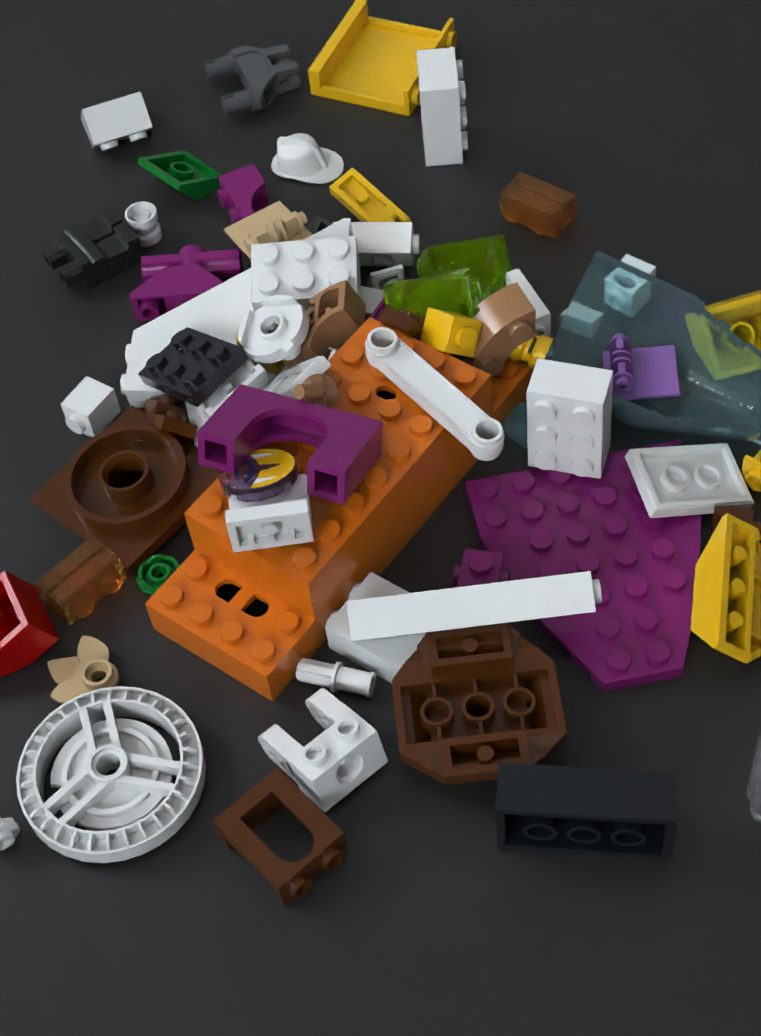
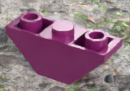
M199 265L164 267L130 293V302L136 321L154 320L223 283V281Z

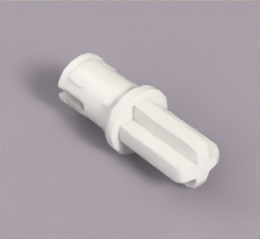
M302 658L296 668V679L301 682L328 687L332 693L342 690L370 698L376 684V673L344 667L340 661H337L334 665Z

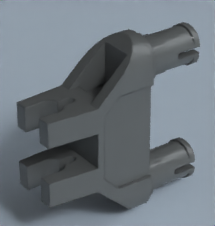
M287 44L264 49L240 46L230 49L228 55L203 62L209 81L234 73V75L238 76L245 89L220 97L226 116L250 108L255 111L266 109L280 94L302 86L301 80L296 74L300 72L296 61H290L289 58L278 61L280 58L291 56Z

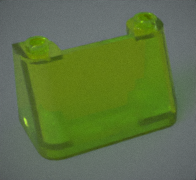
M504 234L428 246L423 250L421 258L417 260V270L421 278L403 281L399 278L389 280L384 285V302L386 306L399 312L401 309H406L417 317L419 314L426 316L428 307L473 318L480 311L478 304L491 294L506 287V273L512 271Z

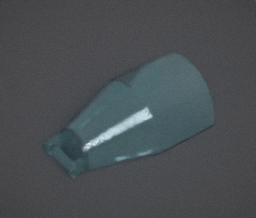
M597 250L569 304L545 359L603 369L602 351H609V341L618 333L624 334L630 339L631 349L674 345L678 379L692 390L689 396L668 417L646 399L626 400L612 393L611 417L637 429L753 441L761 445V351L750 342L745 344L729 329L732 326L724 319L721 321L716 319L703 307L705 303L697 296Z

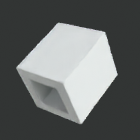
M88 376L61 403L66 418V425L77 434L83 433L92 438L103 432L121 412L114 388Z

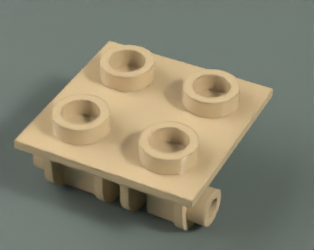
M280 200L224 229V232L250 260L251 244L304 240L313 235L304 226L308 223L306 215L302 211L298 213L296 211L290 212Z

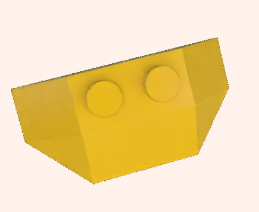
M726 513L719 521L695 565L690 630L712 648L747 664L761 656V544L759 542L761 541V535L758 528Z

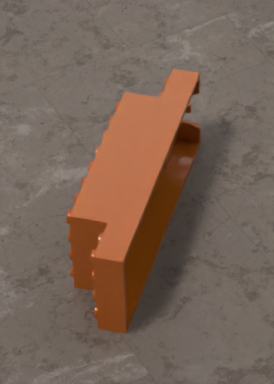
M369 317L328 360L331 366L323 373L331 377L338 388V398L331 408L383 421L382 454L358 485L357 491L353 492L344 505L309 495L314 542L233 553L225 521V510H229L228 486L244 482L249 475V467L245 462L238 469L239 476L237 480L235 474L223 471L184 513L194 551L145 603L153 629L273 702L295 677L298 662L302 658L310 659L327 639L325 630L327 619L333 611L340 610L348 600L352 588L357 583H362L370 572L378 576L384 572L478 461L466 446L382 372L369 364L365 353V342L368 334L378 327H386L393 330L400 340L488 416L499 421L503 430L527 403L526 391L533 373V369L527 364L507 358L503 365L502 374L491 377L490 374L451 356V353L437 350L424 342ZM388 391L396 397L385 400L377 396V393ZM276 441L256 449H278L290 453L295 460V464L291 472L286 476L301 474L307 476V461L317 450V448L298 441ZM249 456L247 460L254 464L255 473L248 482L255 481L261 470L272 468L279 464L259 465L252 456ZM225 584H233L240 588L229 603L216 595L217 590ZM256 598L269 606L267 612L259 617H253L244 612Z

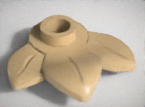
M84 635L78 643L77 656L48 661L49 672L53 680L58 684L50 697L64 704L90 691L116 687L119 682V673L117 668L109 662L110 652L108 647L100 640ZM99 678H104L101 681L95 682Z

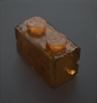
M519 172L512 180V183H509L501 191L500 215L504 216L511 223L517 222L531 228L538 235L545 234L557 239L564 232L565 227L567 228L575 220L577 196L523 172Z
M91 536L36 581L34 585L44 605L56 613L66 624L71 625L78 618L87 617L93 611L95 604L104 596L117 592L127 576L119 557L110 549L105 548L94 536Z

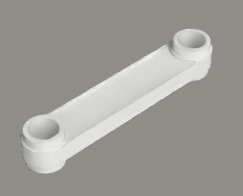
M378 327L368 334L365 342V353L371 366L382 372L466 446L475 458L490 461L499 456L503 449L505 437L504 430L499 421L488 416L400 340L390 328Z

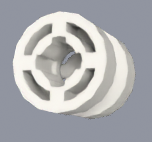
M145 201L131 204L125 211L127 225L139 237L141 247L156 244L162 237L161 226L157 221L156 207L152 203Z

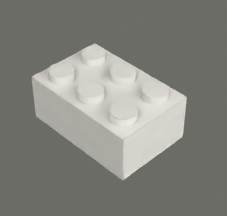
M455 47L417 50L425 166L462 164V150H468L467 131H461L466 129L467 125L466 106H460L465 105L466 100L462 60H456Z
M355 235L251 244V304L254 313L263 306L260 301L273 295H289L306 311L311 306L308 302L311 298L329 286L344 280L351 285L361 298L360 258Z
M537 358L526 391L528 466L537 467L542 470L575 474L580 477L601 479L611 441L613 370Z

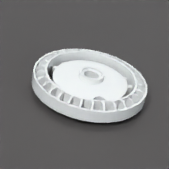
M117 686L100 688L65 702L51 712L36 727L25 744L19 759L16 776L17 796L22 811L32 829L51 849L66 857L83 862L110 863L128 860L162 845L177 833L190 818L199 802L205 784L206 763L204 749L193 722L185 711L172 700L154 691L139 687ZM119 717L139 718L163 728L179 745L180 761L172 759L166 741L155 729L145 723ZM65 743L58 753L51 771L50 784L52 788L60 789L45 802L44 782L48 767L58 749ZM118 769L115 773L106 775L110 770ZM173 775L177 776L174 784L172 783ZM60 810L64 815L57 819L54 814ZM77 824L78 826H81V827H83V828L90 829V830H83V829L76 828V827H74V826Z

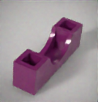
M254 164L218 176L221 190L217 191V196L222 208L229 209L228 213L232 224L269 206L265 181Z

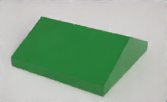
M185 150L138 158L140 166L178 191L199 201L220 186L218 176L223 175Z

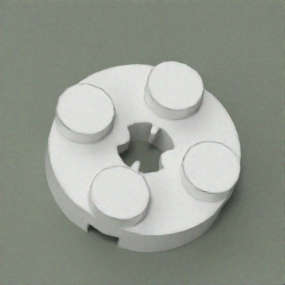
M289 295L267 297L260 301L263 305L255 313L250 309L242 319L238 330L239 342L244 347L245 352L255 362L269 364L283 359L293 360L301 352V344L309 330L310 317L305 309ZM277 324H279V327L273 333H268L269 331L274 330Z

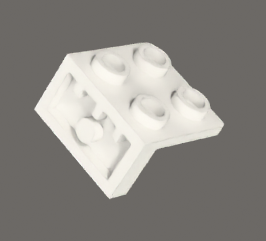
M305 474L286 476L272 484L257 488H251L254 481L246 482L245 484H243L244 482L235 483L228 486L229 510H225V521L233 553L314 542L310 498L307 495V476Z

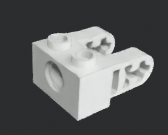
M320 688L307 698L305 703L314 719L326 729L324 732L303 747L280 726L274 724L259 735L258 740L270 759L299 785L300 790L326 812L384 766L388 760L377 730L328 690Z

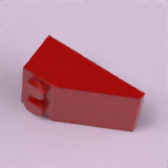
M6 570L0 573V678L32 664L59 640L35 586Z

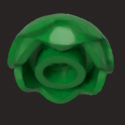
M155 554L139 566L138 576L136 577L137 584L145 594L152 596L175 572L180 564H178L174 557Z

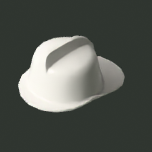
M295 133L287 137L281 136L278 138L277 154L272 160L271 167L273 173L282 178L312 184H324L339 178L343 173L344 162L342 157L336 152L319 147L315 139L309 134Z

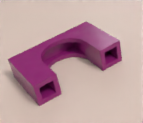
M240 384L197 431L198 464L235 474L247 458L257 448L276 441L303 442L317 448L307 461V495L344 505L382 454L383 421Z

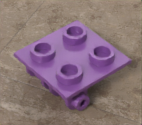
M618 333L609 341V351H602L603 369L613 370L612 402L680 396L674 345L631 349L630 339L624 334Z

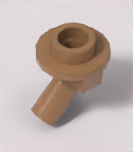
M314 374L304 380L302 384L295 386L294 396L298 400L331 408L338 398V388L331 377L324 374Z

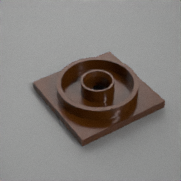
M131 405L103 432L83 444L74 454L71 461L34 493L30 500L43 513L131 575L186 522L184 513L223 471L198 464V448L175 433L156 428L149 421L147 414ZM134 470L143 472V476L139 481L129 487H112L122 479L125 472Z

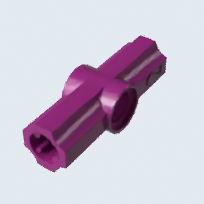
M190 244L182 247L178 254L141 256L143 282H146L164 267L199 265L219 279L232 278L243 272L241 249L206 251L199 245Z

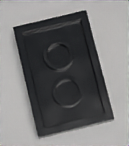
M187 327L177 332L171 338V343L160 353L150 357L138 375L146 385L198 407L249 357L240 346Z

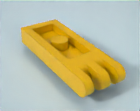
M353 167L329 186L330 194L361 222H411V219Z

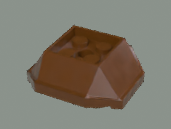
M508 623L427 632L417 645V650L407 659L391 680L400 760L445 785L498 779L499 762L542 765L567 741V729L555 662L538 647L522 638L521 633ZM475 712H483L486 714L482 717L471 716V714Z

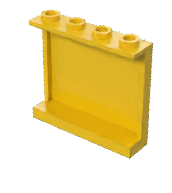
M355 0L308 69L311 94L410 116L416 105H420L416 51L456 47L458 33L454 31V18H449L442 31L371 17L368 13L367 1Z

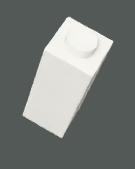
M351 222L353 234L356 236L360 266H397L400 264L403 266H414V254H420V234L414 233L412 222Z

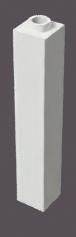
M591 571L349 600L346 603L351 641H361L596 612L595 604L602 603L599 579L592 580Z

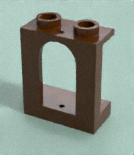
M275 768L213 820L219 840L229 851L234 847L275 889L279 902L283 907L293 899L298 900L306 895L311 889L313 881L325 871L329 872L338 867L343 861L345 853L348 852L344 832L279 768ZM283 805L314 836L312 851L300 861H283L253 832Z

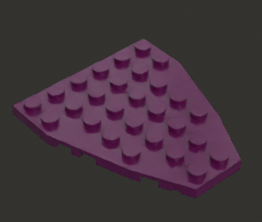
M675 440V441H670V442H665V443H660V444H655V445H649V446H644V447H639V448L683 446V445H682L681 440ZM629 450L608 453L601 479L580 477L575 474L553 470H542L536 467L465 481L466 493L481 548L484 551L503 553L504 568L510 569V581L591 571L592 580L599 579L602 603L595 604L596 612L535 619V621L554 643L559 641L571 653V660L580 669L586 670L591 675V680L603 692L682 677L691 637L695 565L700 558L701 514L650 518L625 459Z

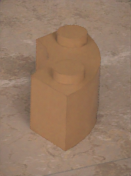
M346 280L329 286L308 301L311 304L306 310L310 317L309 330L301 344L300 354L293 360H282L288 367L319 355H323L328 360L332 351L329 347L340 349L365 322L366 304Z
M517 282L496 291L478 304L480 311L473 319L482 321V326L474 357L451 354V356L490 374L491 377L502 374L504 362L511 352L523 342L535 337L536 310Z

